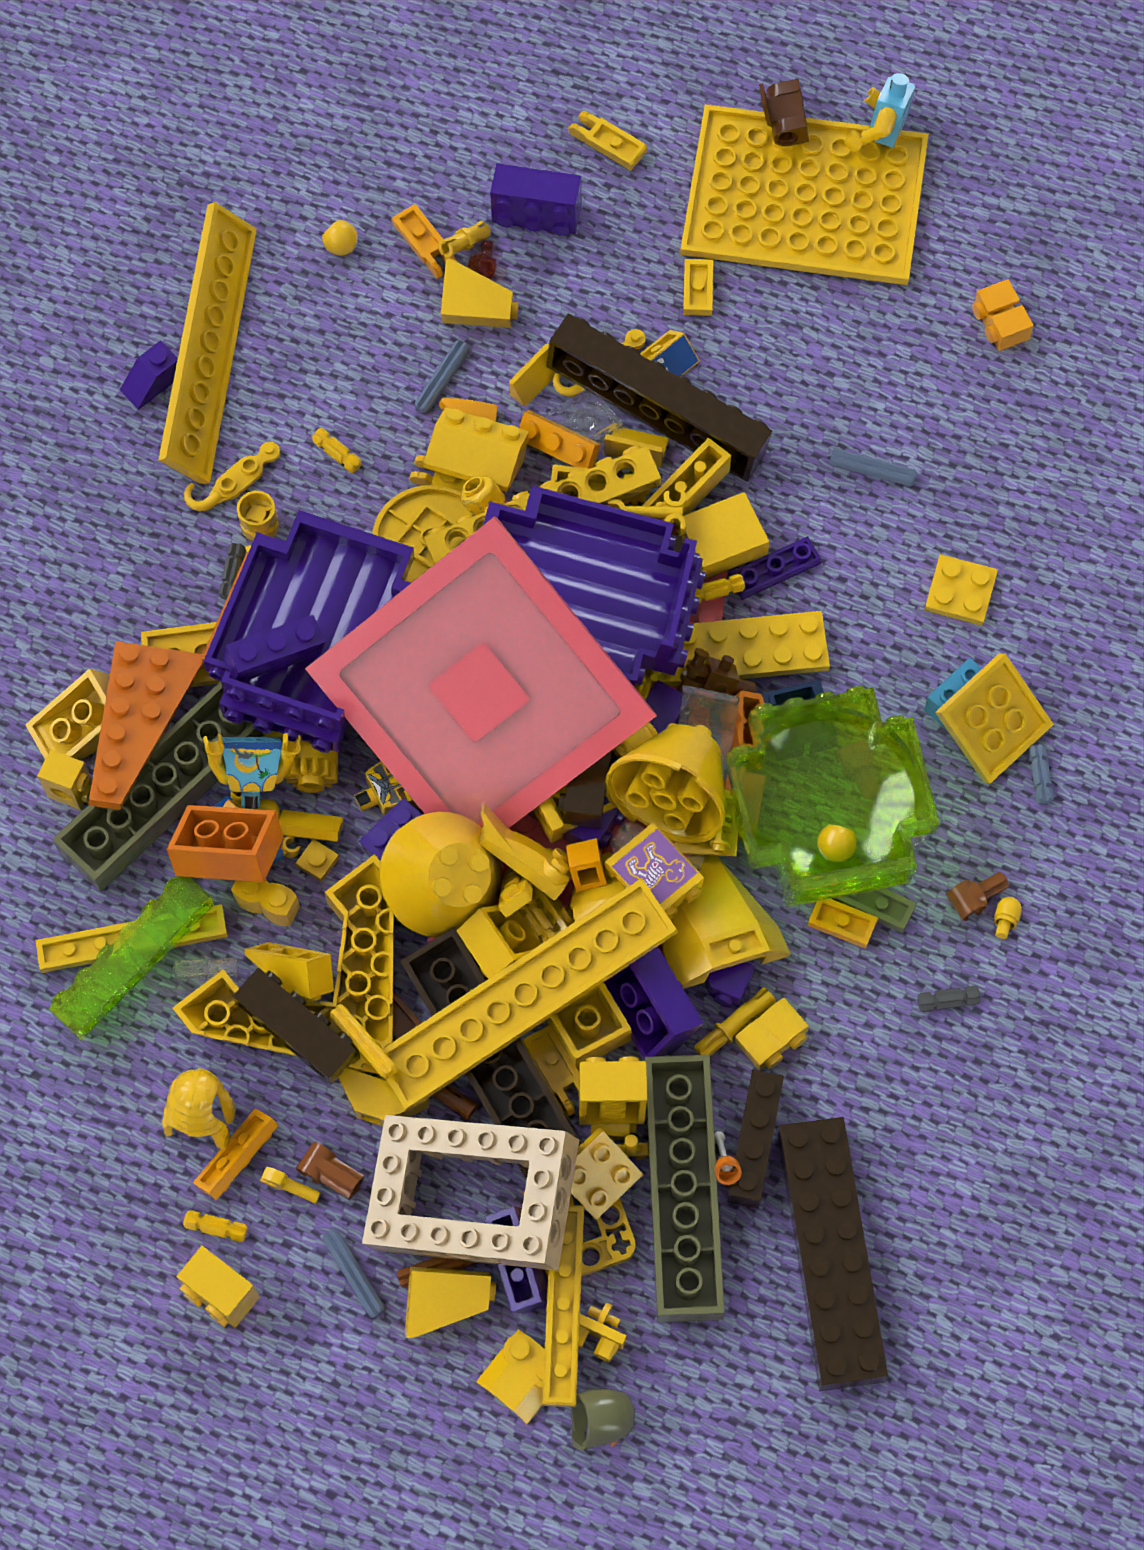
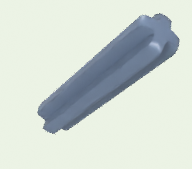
M461 340L455 341L416 400L415 409L418 412L426 415L431 411L469 353V345Z
M837 448L833 449L830 457V464L832 466L907 486H913L917 471L912 468Z
M333 1229L323 1236L325 1245L371 1318L378 1316L385 1310L384 1304L339 1231Z

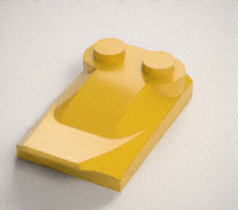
M484 802L481 809L483 826L479 844L555 901L571 878L567 854L557 847L554 850L546 849L534 840L511 831Z

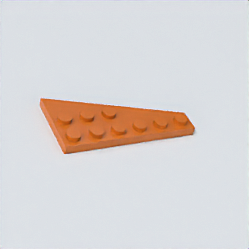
M115 641L88 806L121 809L134 787L141 770L149 761L152 751L157 743L160 742L178 711L185 694L193 685L196 675L204 666L201 660L203 654Z

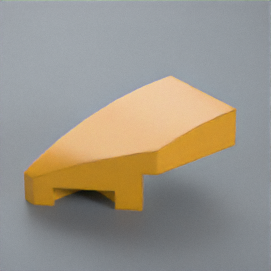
M442 398L439 401V407L442 410L445 407L458 409L464 413L486 417L496 422L498 405L458 398Z

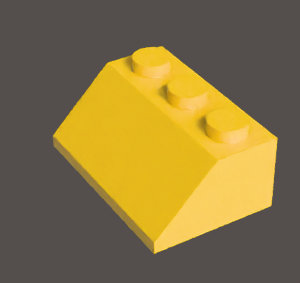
M445 407L435 424L423 468L467 481L474 476H488L494 480L501 491L508 492L524 462L529 431L519 429L513 425L495 422L486 417H478L458 409Z

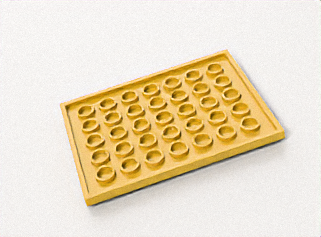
M705 104L680 255L908 286L929 133L901 130L893 148L874 141L870 144L865 142L858 151L852 152L843 143L846 140V136L852 130H855L862 136V131L870 128V126L806 117L810 142L791 146H779L773 141L772 128L767 125L764 112Z

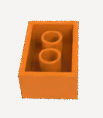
M187 805L167 847V852L176 876L265 882L284 837L275 810Z

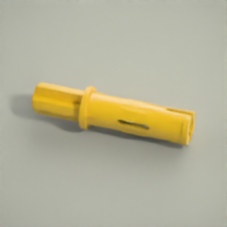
M763 987L722 1023L717 1022L714 1024L715 1029L695 1044L694 1049L698 1055L711 1056L724 1044H731L734 1036L776 1003L772 993Z

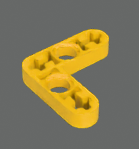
M620 1198L609 1207L618 1211L620 1218L617 1223L612 1225L605 1224L600 1216L596 1222L601 1237L583 1242L582 1252L586 1249H594L598 1252L600 1258L597 1264L593 1266H587L582 1262L581 1277L626 1262L635 1253V1239ZM622 1226L625 1227L626 1231H619L623 1243L629 1242L630 1246L626 1247V1254L623 1255L620 1254L619 1250H612V1247L616 1246L614 1234L606 1235V1232L616 1231ZM545 1269V1273L548 1278V1270Z

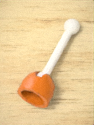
M718 1131L714 1133V1141L718 1145L721 1158L717 1159L714 1172L720 1183L731 1185L740 1179L742 1171L739 1162L734 1157L727 1156L724 1146L725 1135L723 1132Z

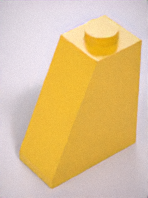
M446 259L441 305L442 323L511 328L512 319L518 318L519 302H514L513 292L452 259Z
M410 1267L404 1332L406 1338L418 1337L488 1310L489 1301H495L496 1281H491L489 1272Z

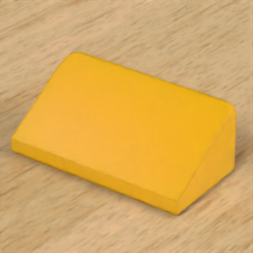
M548 343L509 381L510 396L525 407L550 383L556 373L546 367Z

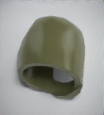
M608 1388L589 1389L578 1393L576 1396V1407H571V1438L573 1447L579 1450L590 1449L604 1444H610L613 1447L619 1439L629 1435L634 1428L635 1407L630 1396L623 1391ZM588 1425L587 1437L585 1438V1427Z

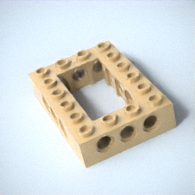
M385 1115L362 1244L383 1252L559 1271L579 1139L566 1131ZM422 1153L442 1160V1157L460 1158L465 1162H472V1159L490 1161L495 1165H502V1162L516 1163L528 1168L519 1227L411 1216L412 1209L416 1207L414 1196L417 1179L421 1177L422 1170L419 1169Z

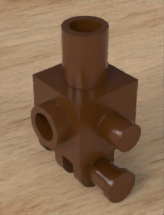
M696 648L693 659L687 661L685 665L686 670L682 671L680 675L682 681L676 690L690 696L692 686L697 687L699 697L702 698L701 703L711 707L713 702L728 705L732 695L735 696L741 691L755 693L756 684L738 677L736 665L733 664L734 659L731 656L723 655L722 659L718 660L709 657L707 651Z

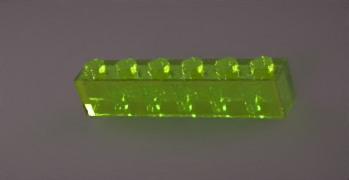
M175 876L171 878L164 886V892L156 900L151 899L141 910L142 914L134 922H128L120 930V937L112 945H105L97 954V960L89 968L84 967L75 976L74 983L66 991L61 990L52 999V1006L49 1008L50 1012L80 1041L214 906L211 896L190 877L179 876L177 878Z

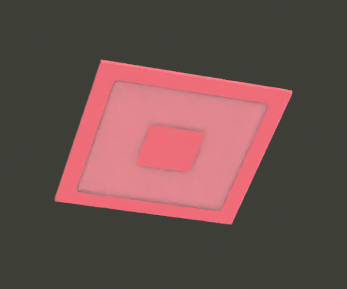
M496 516L305 668L337 708L344 709L345 718L424 814L432 812L456 813L473 820L481 827L483 826L481 809L484 802L502 823L510 828L657 715Z

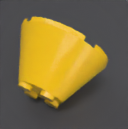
M670 723L665 730L615 761L607 773L605 783L608 795L617 809L633 823L636 819L647 826L654 822L670 841L701 843L713 839L715 834L722 829L726 816L722 753L717 742L711 737L712 732L710 729L703 725L693 727Z
M432 812L417 816L400 827L390 838L380 861V888L384 901L387 902L395 918L405 927L418 934L437 938L454 927L458 930L479 908L496 905L503 881L502 862L479 844L482 827L479 824L456 813Z

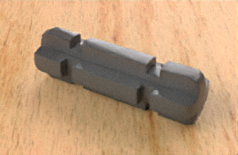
M231 543L228 547V557L225 561L221 579L223 582L219 588L221 599H227L241 567V562L244 560L245 549L242 544Z
M977 986L964 987L962 991L961 988L935 991L933 995H931V992H924L918 994V1006L920 1011L926 1012L933 1011V1007H937V1010L962 1007L963 1003H967V1006L980 1003V991Z

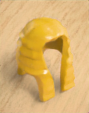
M202 1068L187 1070L180 1073L172 1082L162 1119L166 1137L172 1136L174 1129L193 1137L210 1135L214 1139L216 1147L220 1149L227 1148L230 1136L227 1125L215 1118L212 1113V1103L215 1095L219 1098L226 1124L233 1123L236 1108L228 1091L223 1087V1083L213 1073Z

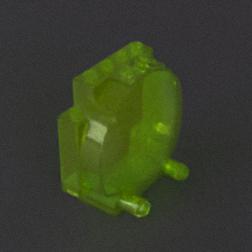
M864 686L851 687L846 690V693L835 695L834 692H824L816 695L814 699L804 701L800 697L792 698L785 701V704L772 706L770 703L761 704L750 711L748 723L753 746L750 748L749 745H740L732 748L731 752H727L725 761L734 797L735 824L746 850L749 868L776 866L787 907L910 883L917 869L911 838L934 834L940 825L914 718H904L903 715H897L887 718L882 723L874 687L865 689ZM829 824L848 828L854 831L856 836L857 848L852 857L844 862H831L825 859L818 849V836L821 830Z

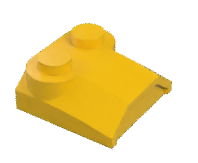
M518 1329L514 1335L507 1339L504 1347L476 1381L477 1384L511 1409L527 1425L542 1407L545 1349L530 1336Z

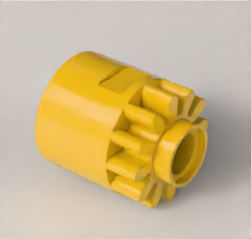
M301 741V751L296 754L293 765L285 776L286 783H293V787H297L298 790L307 793L321 792L324 790V786L332 787V784L337 783L338 752L330 750L329 753H323L315 750L312 747V743Z

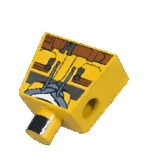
M381 761L365 772L369 788L354 795L361 812L378 805L383 816H385L402 798L407 800L415 809H419V806Z

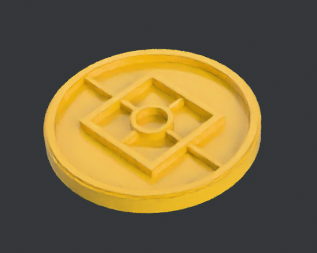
M443 485L413 487L394 496L379 512L372 534L414 547V560L405 581L412 583L434 565L424 537L429 535L428 532L438 526L444 525L447 528L457 524L456 520L458 518L471 514L461 501L462 492L460 490ZM455 537L452 539L450 546L456 548L466 539Z

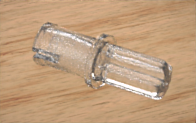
M205 956V959L176 961L174 964V975L176 979L206 978V981H208L209 978H212L224 969L229 977H238L237 957L208 959V956Z

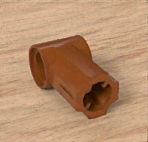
M313 1141L295 1168L304 1177L306 1175L312 1177V1182L316 1184L322 1183L349 1201L356 1194L365 1178L364 1175L337 1159V1156L331 1150L316 1141Z

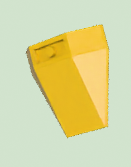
M704 855L688 860L704 877L701 887L702 893L691 903L684 901L677 907L679 911L671 919V922L676 927L678 933L662 943L663 955L677 980L682 984L683 989L704 983L709 973L756 958L763 965L790 956L791 953L779 926L718 856Z

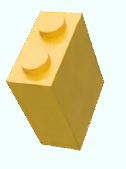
M745 492L684 515L683 517L686 520L685 534H680L679 525L678 530H675L676 535L682 536V543L685 538L697 541L695 553L700 554L699 558L703 559L701 571L706 572L704 579L768 555L769 540Z

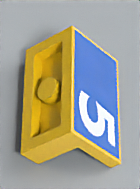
M674 330L666 332L640 353L651 361L660 362L665 366L666 370L677 376L684 375L700 362L685 333Z

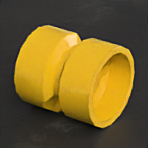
M251 491L240 498L236 510L244 536L252 542L257 532L274 537L279 529V520L272 497L263 491Z

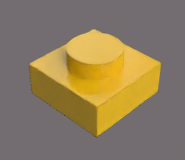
M313 839L295 864L299 869L323 882L338 861L339 854Z

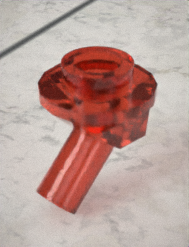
M482 241L481 253L473 255L468 262L469 269L488 279L493 277L497 268L496 259H492V241Z

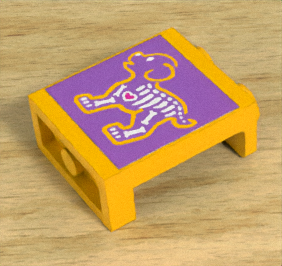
M654 822L605 861L604 871L612 880L617 878L625 888L643 878L670 920L678 913V906L684 901L691 903L702 893L701 887L704 877Z

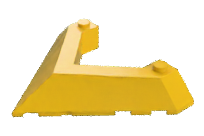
M374 854L325 891L327 904L343 922L333 1003L306 1001L305 1007L313 1014L316 1011L323 1014L331 1022L329 1027L339 1034L342 1030L330 1017V1012L337 1005H344L383 1049L393 1042L394 914L382 896L379 881L380 860ZM224 969L172 1008L192 1034L296 1056L234 1003L232 996L239 988ZM354 1045L353 1048L356 1050L357 1057L347 1068L379 1074Z

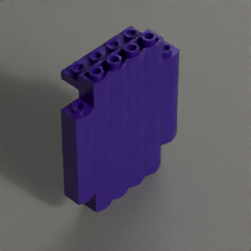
M533 485L525 511L489 502L484 524L494 516L498 518L634 687L636 684H642L646 668L675 676L678 667L684 668L688 650L683 649L684 641H690L694 624L689 623L690 615L696 614L700 600L699 597H695L696 588H702L706 573L701 571L703 559L699 558L700 554L695 553L696 540L685 538L680 552L673 551L676 536L671 535L673 523Z
M298 510L286 542L257 532L204 659L205 669L209 672V676L221 681L224 693L219 706L221 713L224 714V718L236 724H241L242 721L252 723L256 730L266 734H270L271 731L282 734L288 733V741L291 742L296 741L298 735H301V741L312 743V747L317 751L329 753L330 750L338 752L349 725L348 720L345 718L344 709L337 708L305 668L411 584V582L405 580L414 560V547ZM314 614L325 640L321 655L244 682L233 679L232 673L229 672L223 658L226 644Z

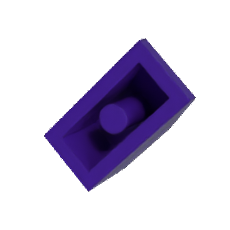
M160 340L137 358L120 391L138 410L173 384L178 358Z
M743 962L709 973L705 980L709 995L713 996L714 1001L721 1006L731 1008L734 1005L739 1008L754 975L755 966Z

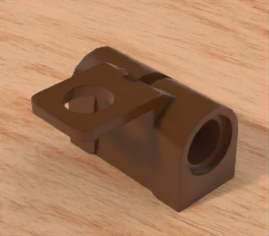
M799 78L775 83L769 86L766 92L764 84H759L763 112L767 125L772 128L774 143L779 146H791L810 142Z

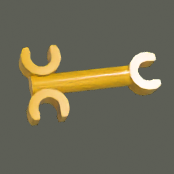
M665 491L664 506H625L621 500H608V506L651 518H665L664 521L680 526V534H685L686 520L682 516V510L686 505L685 491H681V499L676 502L670 500L669 491Z

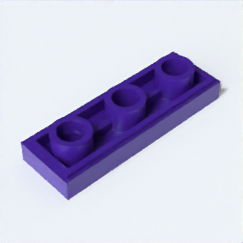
M807 536L729 572L728 577L737 574L742 575L745 589L738 592V594L744 600L820 565L822 559ZM771 565H778L779 568H772Z

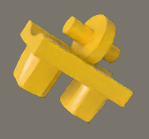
M606 1302L602 1310L591 1305L587 1312V1315L598 1319L597 1321L580 1314L578 1348L582 1349L590 1334L600 1339L594 1351V1356L609 1363L618 1349H623L627 1335L605 1326L606 1323L617 1328L621 1320L610 1314L613 1305Z

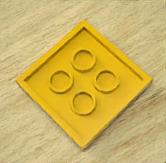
M999 653L935 712L982 781L991 784L1054 725L1015 666L1004 653Z

